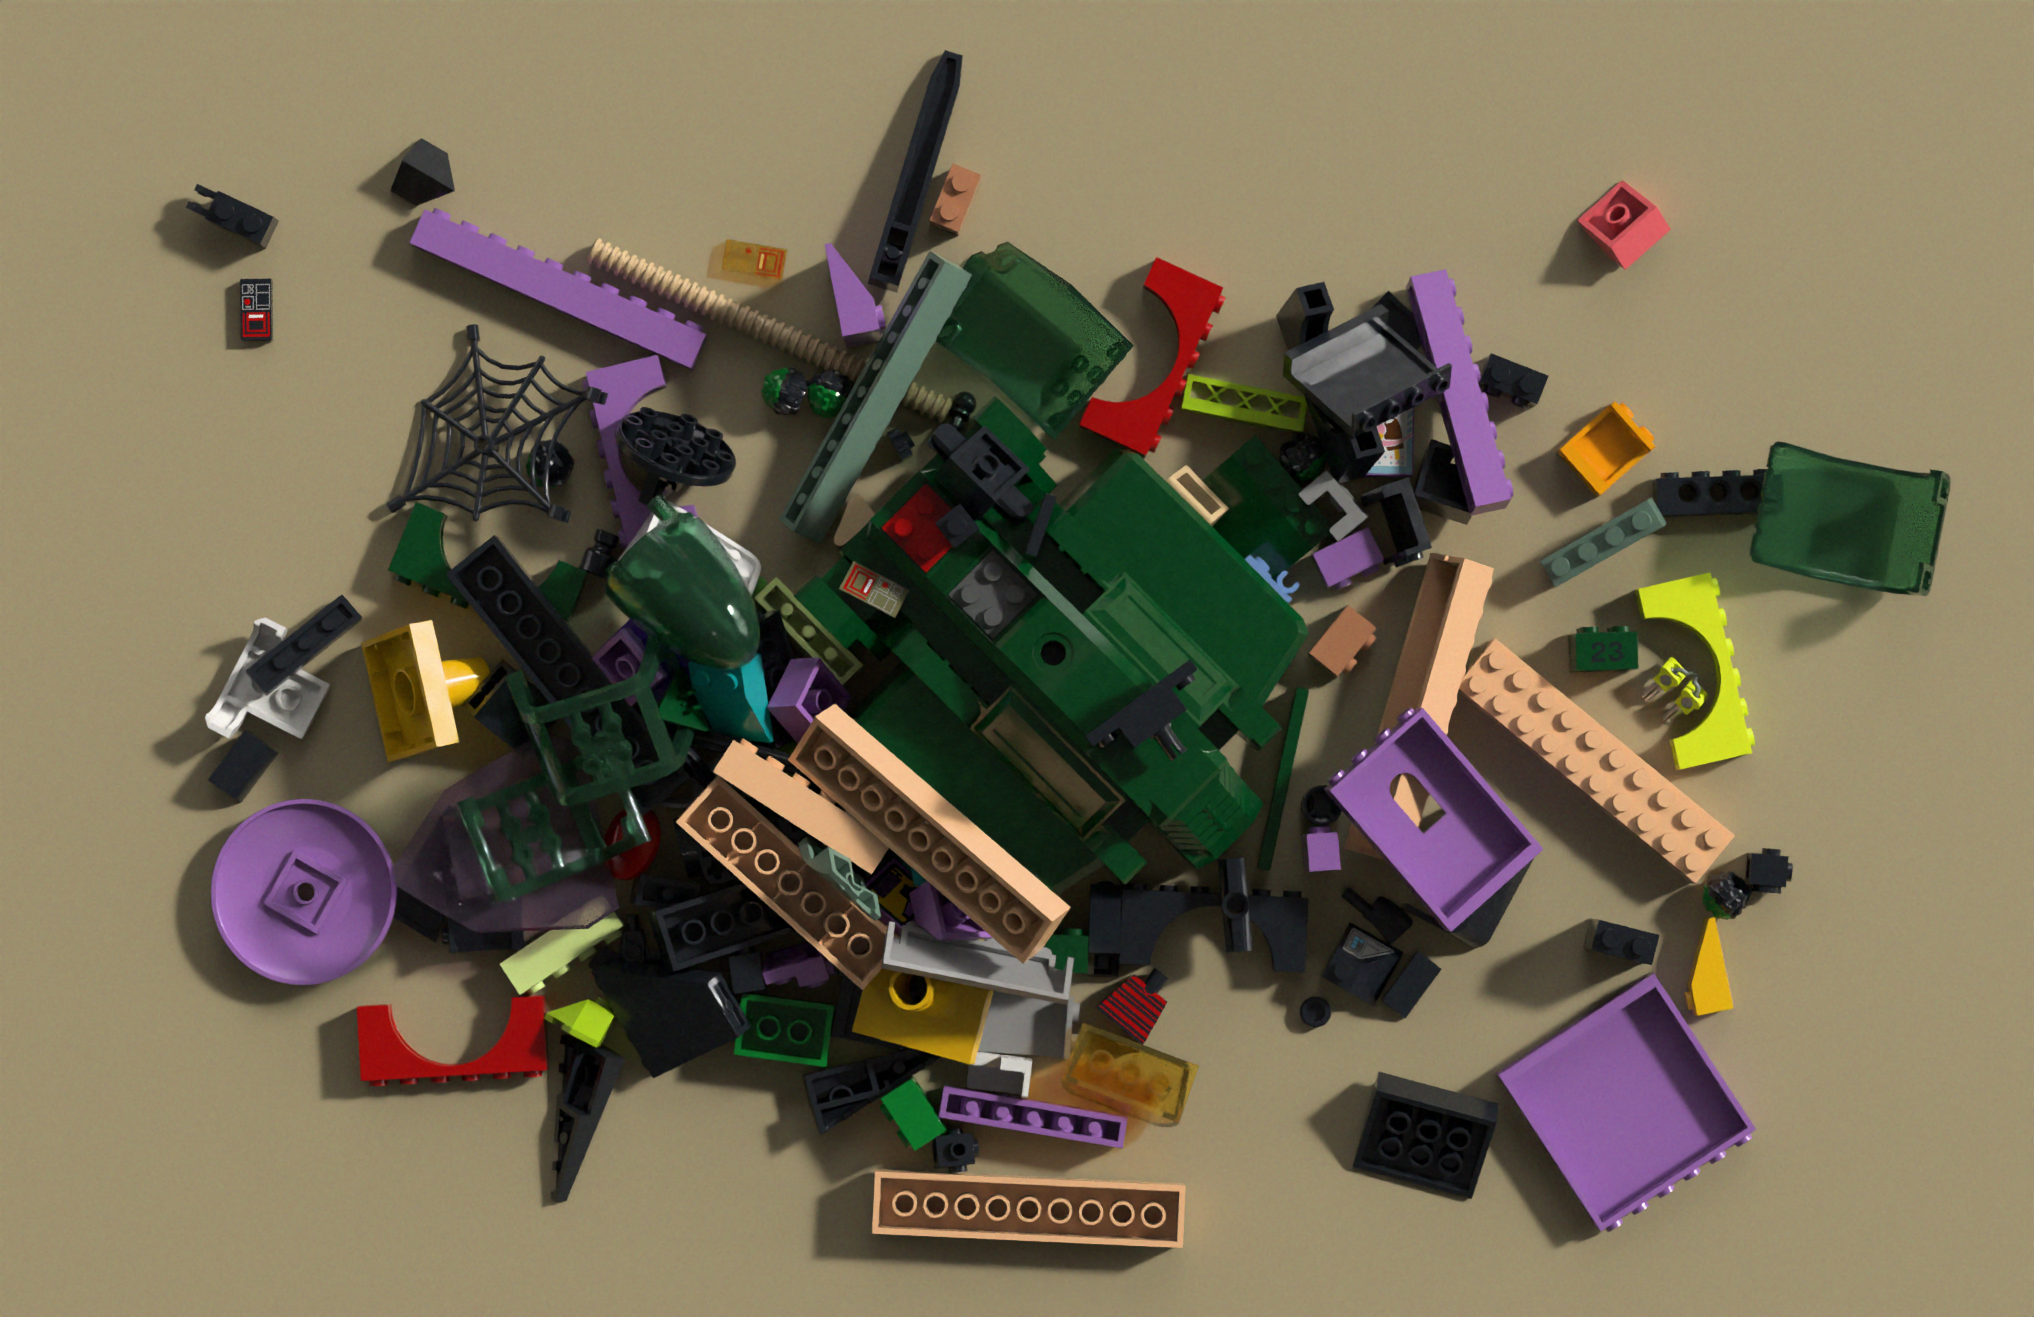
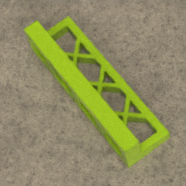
M1188 374L1181 411L1300 434L1303 433L1307 402L1305 397ZM1193 382L1206 384L1212 395L1205 400L1190 397ZM1212 386L1221 387L1222 389L1215 392ZM1227 389L1236 390L1242 402L1236 406L1223 404L1218 395ZM1242 392L1251 393L1252 395L1245 398ZM1257 395L1266 396L1272 408L1266 412L1253 410L1248 401ZM1272 398L1281 399L1282 401L1275 404ZM1288 401L1301 403L1298 419L1283 416L1279 407ZM1275 410L1278 415L1271 414V412Z

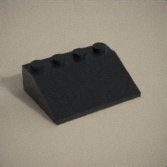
M1378 1072L1352 1167L1472 1199L1496 1127L1498 1103Z

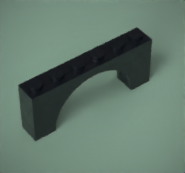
M1325 282L1296 288L1277 313L1276 318L1288 351L1328 331L1334 307ZM1304 395L1333 478L1338 484L1363 478L1385 453L1377 427L1352 438Z
M1129 883V889H1122L1119 964L1150 965L1154 945L1164 928L1176 917L1189 910L1205 906L1221 907L1220 894L1209 893V887L1190 886V892H1178L1177 885H1160L1159 891L1147 890V884ZM1252 889V895H1248L1250 920L1259 928L1268 943L1273 971L1305 972L1308 898L1301 897L1302 891L1283 890V896H1270L1271 890ZM1238 896L1230 897L1226 903L1227 908L1237 912H1241L1244 906L1243 900Z

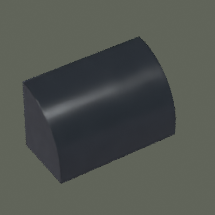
M245 730L209 777L208 781L234 799L243 802L279 753L252 732Z

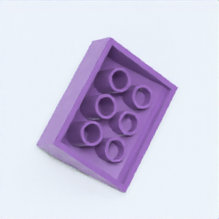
M831 243L825 244L842 336L846 348L879 342L882 337L881 334L886 329L882 306H875L874 298Z

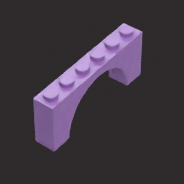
M658 355L586 372L587 380L582 381L584 391H586L587 386L602 389L601 392L608 393L605 405L593 403L594 410H590L589 413L593 428L599 427L601 440H597V447L600 458L606 457L609 468L604 470L607 487H613L616 499L611 500L614 517L621 518L623 529L618 530L622 548L628 547L651 512L659 504L656 502L648 507L638 501L641 493L634 487L625 473L620 456V447L615 438L618 424L624 416L630 414L633 408L645 397L667 387L661 360ZM694 504L688 506H679L691 515L698 518L696 507Z

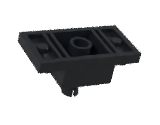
M1189 659L1087 734L1085 739L1091 747L1098 744L1102 749L1117 738L1114 731L1119 729L1133 749L1149 737L1151 740L1154 738L1168 756L1170 762L1178 756L1171 748V744L1180 755L1187 748L1184 747L1170 728L1172 725L1171 721L1187 709L1172 688L1176 687L1178 691H1181L1195 680L1192 674L1198 669Z

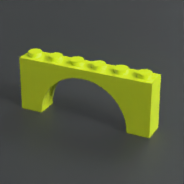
M1709 572L1634 590L1641 620L1665 619L1687 627L1704 642L1713 658L1716 669V692L1709 711L1692 730L1682 736L1669 740L1676 770L1751 754V747L1755 746V739L1752 729L1746 728L1744 717L1748 716V709L1745 699H1740L1737 689L1738 686H1741V679L1738 669L1732 667L1730 656H1734V649L1731 639L1725 637L1723 626H1727V619L1724 609L1718 607L1716 596H1720V588L1717 579L1712 578Z

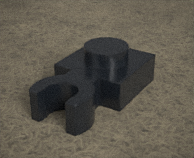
M898 427L887 432V436L902 461L913 456L911 448L915 447V444L907 431L901 433Z

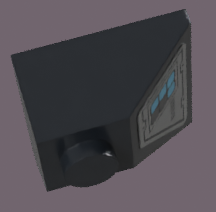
M1349 922L1320 976L1374 1006L1404 952Z

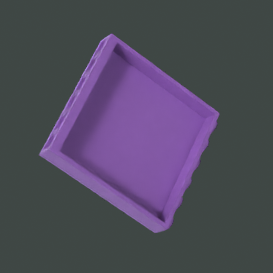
M1651 972L1496 1073L1586 1213L1600 1231L1604 1229L1607 1232L1614 1230L1623 1223L1622 1217L1630 1212L1636 1215L1649 1206L1648 1200L1656 1195L1662 1198L1675 1189L1673 1186L1675 1182L1682 1178L1685 1181L1693 1178L1701 1172L1698 1167L1707 1161L1711 1164L1719 1161L1726 1156L1724 1150L1733 1144L1736 1147L1745 1144L1752 1138L1750 1133L1756 1130L1655 974Z

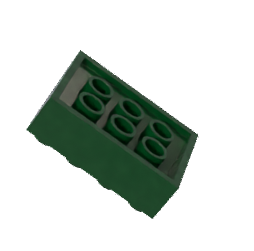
M1256 435L1202 480L1229 508L1212 527L1244 559L1251 555L1254 559L1259 556L1270 567L1268 573L1274 581L1281 572L1287 571L1330 534L1329 530L1333 525L1313 502L1307 505L1298 495L1302 489Z

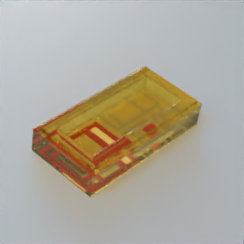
M727 239L722 270L782 281L788 250Z

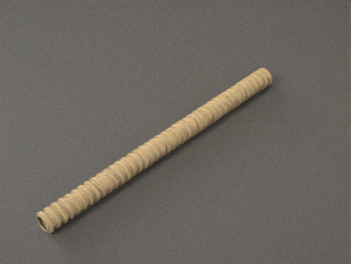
M600 238L595 240L587 257L589 264L596 263L598 268L603 266L606 272L614 271L615 276L622 275L624 280L629 278L633 284L638 282L641 288L647 286L650 292L658 291L659 296L664 294L668 300L673 298L677 304L682 302L685 308L693 307L694 312L699 310L703 316L708 314L712 320L717 318L720 324L726 322L729 328L737 327L736 331L741 332L743 330L747 336L752 334L756 340L761 338L763 339L762 343H772L771 347L776 348L778 346L782 352L787 350L791 356L796 354L799 360L805 358L807 359L806 363L811 364L813 362L817 368L820 366L824 367V371H838L855 383L866 365L865 359L860 358L858 360L855 354L849 356L846 350L841 352L838 351L839 347L837 346L832 348L828 342L823 344L819 338L816 340L812 339L811 334L805 336L802 330L797 332L793 326L788 328L784 322L779 324L775 318L770 320L767 314L759 315L760 311L755 310L753 312L749 306L744 308L740 302L735 304L732 298L726 300L725 295L720 294L718 296L714 290L709 292L705 286L700 288L698 287L699 283L696 282L691 284L690 279L686 278L683 280L679 274L674 276L670 270L665 272L664 267L659 266V268H656L653 262L647 264L646 259L642 258L639 260L635 254L630 256L626 250L621 252L620 247L617 246L612 248L609 242L603 244V240ZM916 382L910 384L905 397L901 400L903 407L910 406L912 407L911 411L914 412L919 410L922 416L928 414L929 419L933 420V418H936L940 424L945 421L953 402L951 398L944 399L942 394L935 395L934 390L926 391L925 386L917 387Z

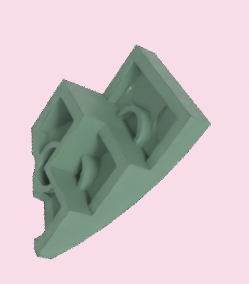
M807 836L798 842L803 859L812 869L874 921L881 917L877 894L867 890L864 877L853 872L850 858L830 847L821 845Z

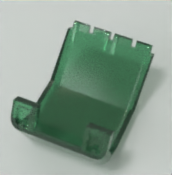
M1780 441L1770 445L1766 465L1768 472L1764 475L1760 496L1762 503H1759L1754 526L1756 534H1753L1749 552L1754 563L1808 578L1874 591L1914 596H1927L1929 594L1951 486V479L1947 473L1930 469V473L1897 470L1836 458Z

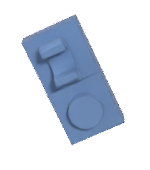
M1249 555L1245 559L1287 603L1292 600L1289 594L1294 593L1298 589L1299 583L1296 582L1291 588L1284 587L1282 580L1288 574L1287 571L1281 572L1275 582L1268 573L1270 567L1259 556L1254 559Z

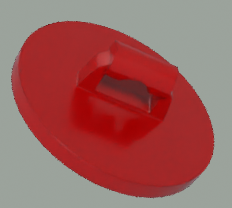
M632 805L619 812L611 821L601 848L602 863L610 876L622 881L632 880L638 877L639 873L642 874L654 860L660 844L661 827L659 819L653 811H650L645 816H641Z

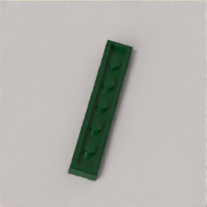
M1299 687L1295 689L1257 869L1266 871L1271 869L1309 694L1308 689Z

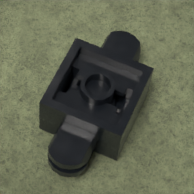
M951 424L939 425L929 438L928 446L945 463L934 475V478L978 521L993 508L1009 525L1018 526L1022 524L1031 513L1033 504L1016 486L1030 469L986 426H983L967 441Z

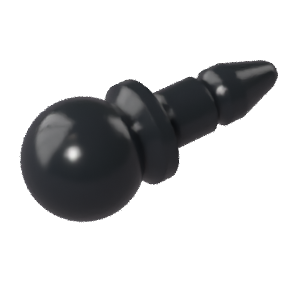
M966 391L959 392L954 396L952 401L953 408L949 411V415L952 417L949 424L958 432L963 422L969 421L970 414L975 411L977 406L974 395Z

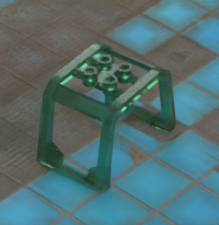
M665 626L649 629L639 671L634 676L540 707L530 706L533 703V697L523 671L519 670L506 676L507 683L554 803L561 806H570L657 780L676 771L685 763L695 730L677 725L672 743L650 687L660 663H663L664 660L671 678H673L677 669L681 668ZM634 694L660 761L636 769L631 759L632 745L625 740L621 730V717L613 712L610 702ZM598 706L602 716V732H598L592 737L591 727L588 723L583 722L580 712ZM568 716L572 726V743L579 747L582 754V768L585 773L591 775L593 780L591 783L575 788H569L544 725L545 722ZM612 748V759L616 764L621 765L623 773L605 778L601 768V753H605Z
M611 741L599 745L561 766L477 800L472 796L459 801L452 808L456 821L461 820L491 890L488 898L492 907L601 864L652 840ZM591 765L595 766L603 778L612 776L628 816L620 819L624 839L607 847L603 843L575 773ZM556 781L560 785L588 853L587 856L565 864L560 852L561 839L557 834H554L550 824L549 810L546 806L540 804L535 792L536 789ZM524 795L530 809L527 813V820L533 826H528L521 832V821L512 815L507 801ZM496 806L501 818L499 832L507 837L512 849L511 860L515 865L521 867L526 881L514 886L510 885L504 868L500 867L497 869L480 829L485 826L480 812ZM540 838L539 849L542 853L549 855L554 869L537 875L532 863L533 850L526 844H533Z

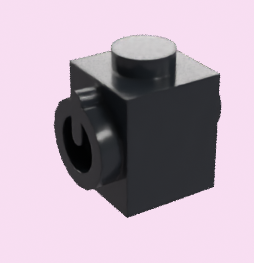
M1762 848V854L1747 853L1745 884H1752L1751 891L1781 894V888L1786 887V881H1791L1793 864L1788 863L1789 856H1780V849Z

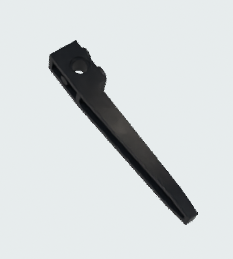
M945 50L930 77L868 280L870 285L898 292L959 91L963 55Z

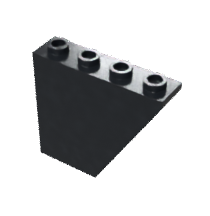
M614 959L604 961L591 972L597 987L602 990L610 1004L611 1011L615 1012V1016L626 1031L628 1040L634 1045L641 1057L643 1066L649 1071L653 1079L740 1037L751 1027L719 972L687 968L666 972L662 965Z

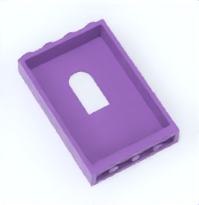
M1410 707L1397 718L1399 723L1393 729L1386 728L1374 738L1376 744L1368 751L1364 748L1355 754L1350 760L1353 764L1345 771L1340 769L1327 780L1330 785L1324 791L1445 931L1452 932L1536 857L1543 848L1424 708L1416 707L1413 710ZM1409 773L1413 775L1446 813L1424 833L1421 832L1390 794V783L1398 774Z

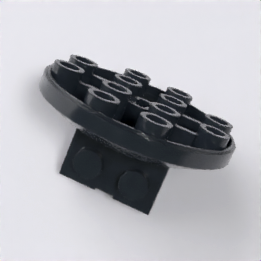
M642 407L640 411L624 416L616 429V442L623 453L637 465L649 471L638 500L648 507L659 500H664L668 495L680 491L684 484L702 487L723 484L732 477L736 467L735 455L729 445L723 440V434L716 429L704 427L698 423L694 416L689 414L678 416Z

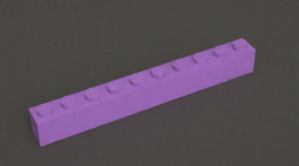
M434 208L433 212L424 209L409 242L413 247L693 371L708 338L706 334L702 333L704 327L689 320L686 321L685 325L674 320L675 314L659 308L657 312L646 308V301L631 295L629 300L618 295L619 289L606 283H602L601 287L590 283V276L575 270L573 275L562 270V264L552 259L546 258L545 262L533 258L535 252L518 245L517 250L506 246L507 240L496 234L490 233L489 237L477 233L479 227L462 220L461 225L450 221L451 215L442 210Z

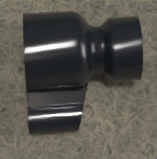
M597 529L593 538L595 544L593 547L585 550L579 568L619 584L609 577L614 565L618 561L611 555V551L616 548L619 537Z

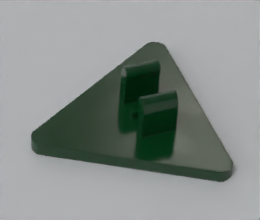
M679 668L675 672L654 712V717L660 721L704 733L709 730V726L701 709L702 704L698 703L694 695L696 690L692 689L684 668Z

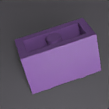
M1368 527L1311 555L1326 588L1334 586L1336 591L1353 583L1350 577L1360 572L1363 577H1366L1380 570L1378 564L1384 561Z

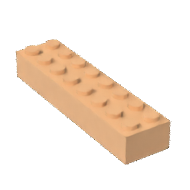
M717 775L679 816L676 823L863 990L882 969L883 943L887 927L881 921H874L812 869L803 859L798 846Z

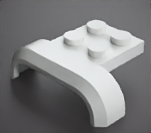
M266 617L255 620L250 639L213 709L205 716L209 729L227 738H232L249 712L300 739H304L331 684L300 669L268 696H265L246 674V670L285 640L287 628Z

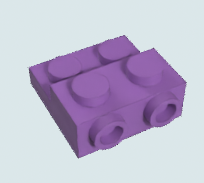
M809 942L766 953L763 968L766 984L774 982L776 985L785 984L796 976L799 987L808 985L809 988L823 985L826 983V980L830 979L831 974L836 973L835 965Z

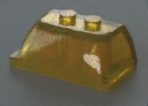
M1082 1023L1061 1084L1070 1094L1158 1127L1177 1126L1180 1122L1199 1065Z

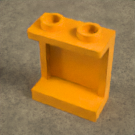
M1616 401L1612 402L1556 451L1596 497L1601 496L1613 483L1655 448V445L1652 443L1654 440L1653 435L1643 425L1639 428L1632 420L1634 414L1623 402L1621 404H1618Z

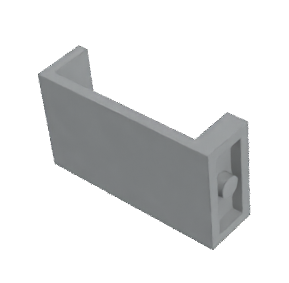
M993 991L978 1051L1070 1059V1052L1076 1053L1077 1034H1072V1021H1079L1080 1003H1074V996H1069L1067 1005Z

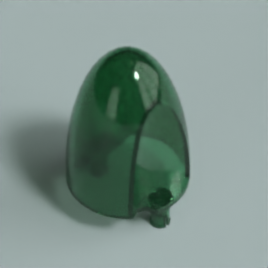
M663 495L656 496L650 501L647 508L662 523L641 537L619 561H615L607 567L604 572L605 576L608 577L605 590L607 597L625 616L651 638L689 661L718 670H735L748 665L758 651L760 627L753 599L742 575L724 546L699 516L695 518L691 512L678 513Z

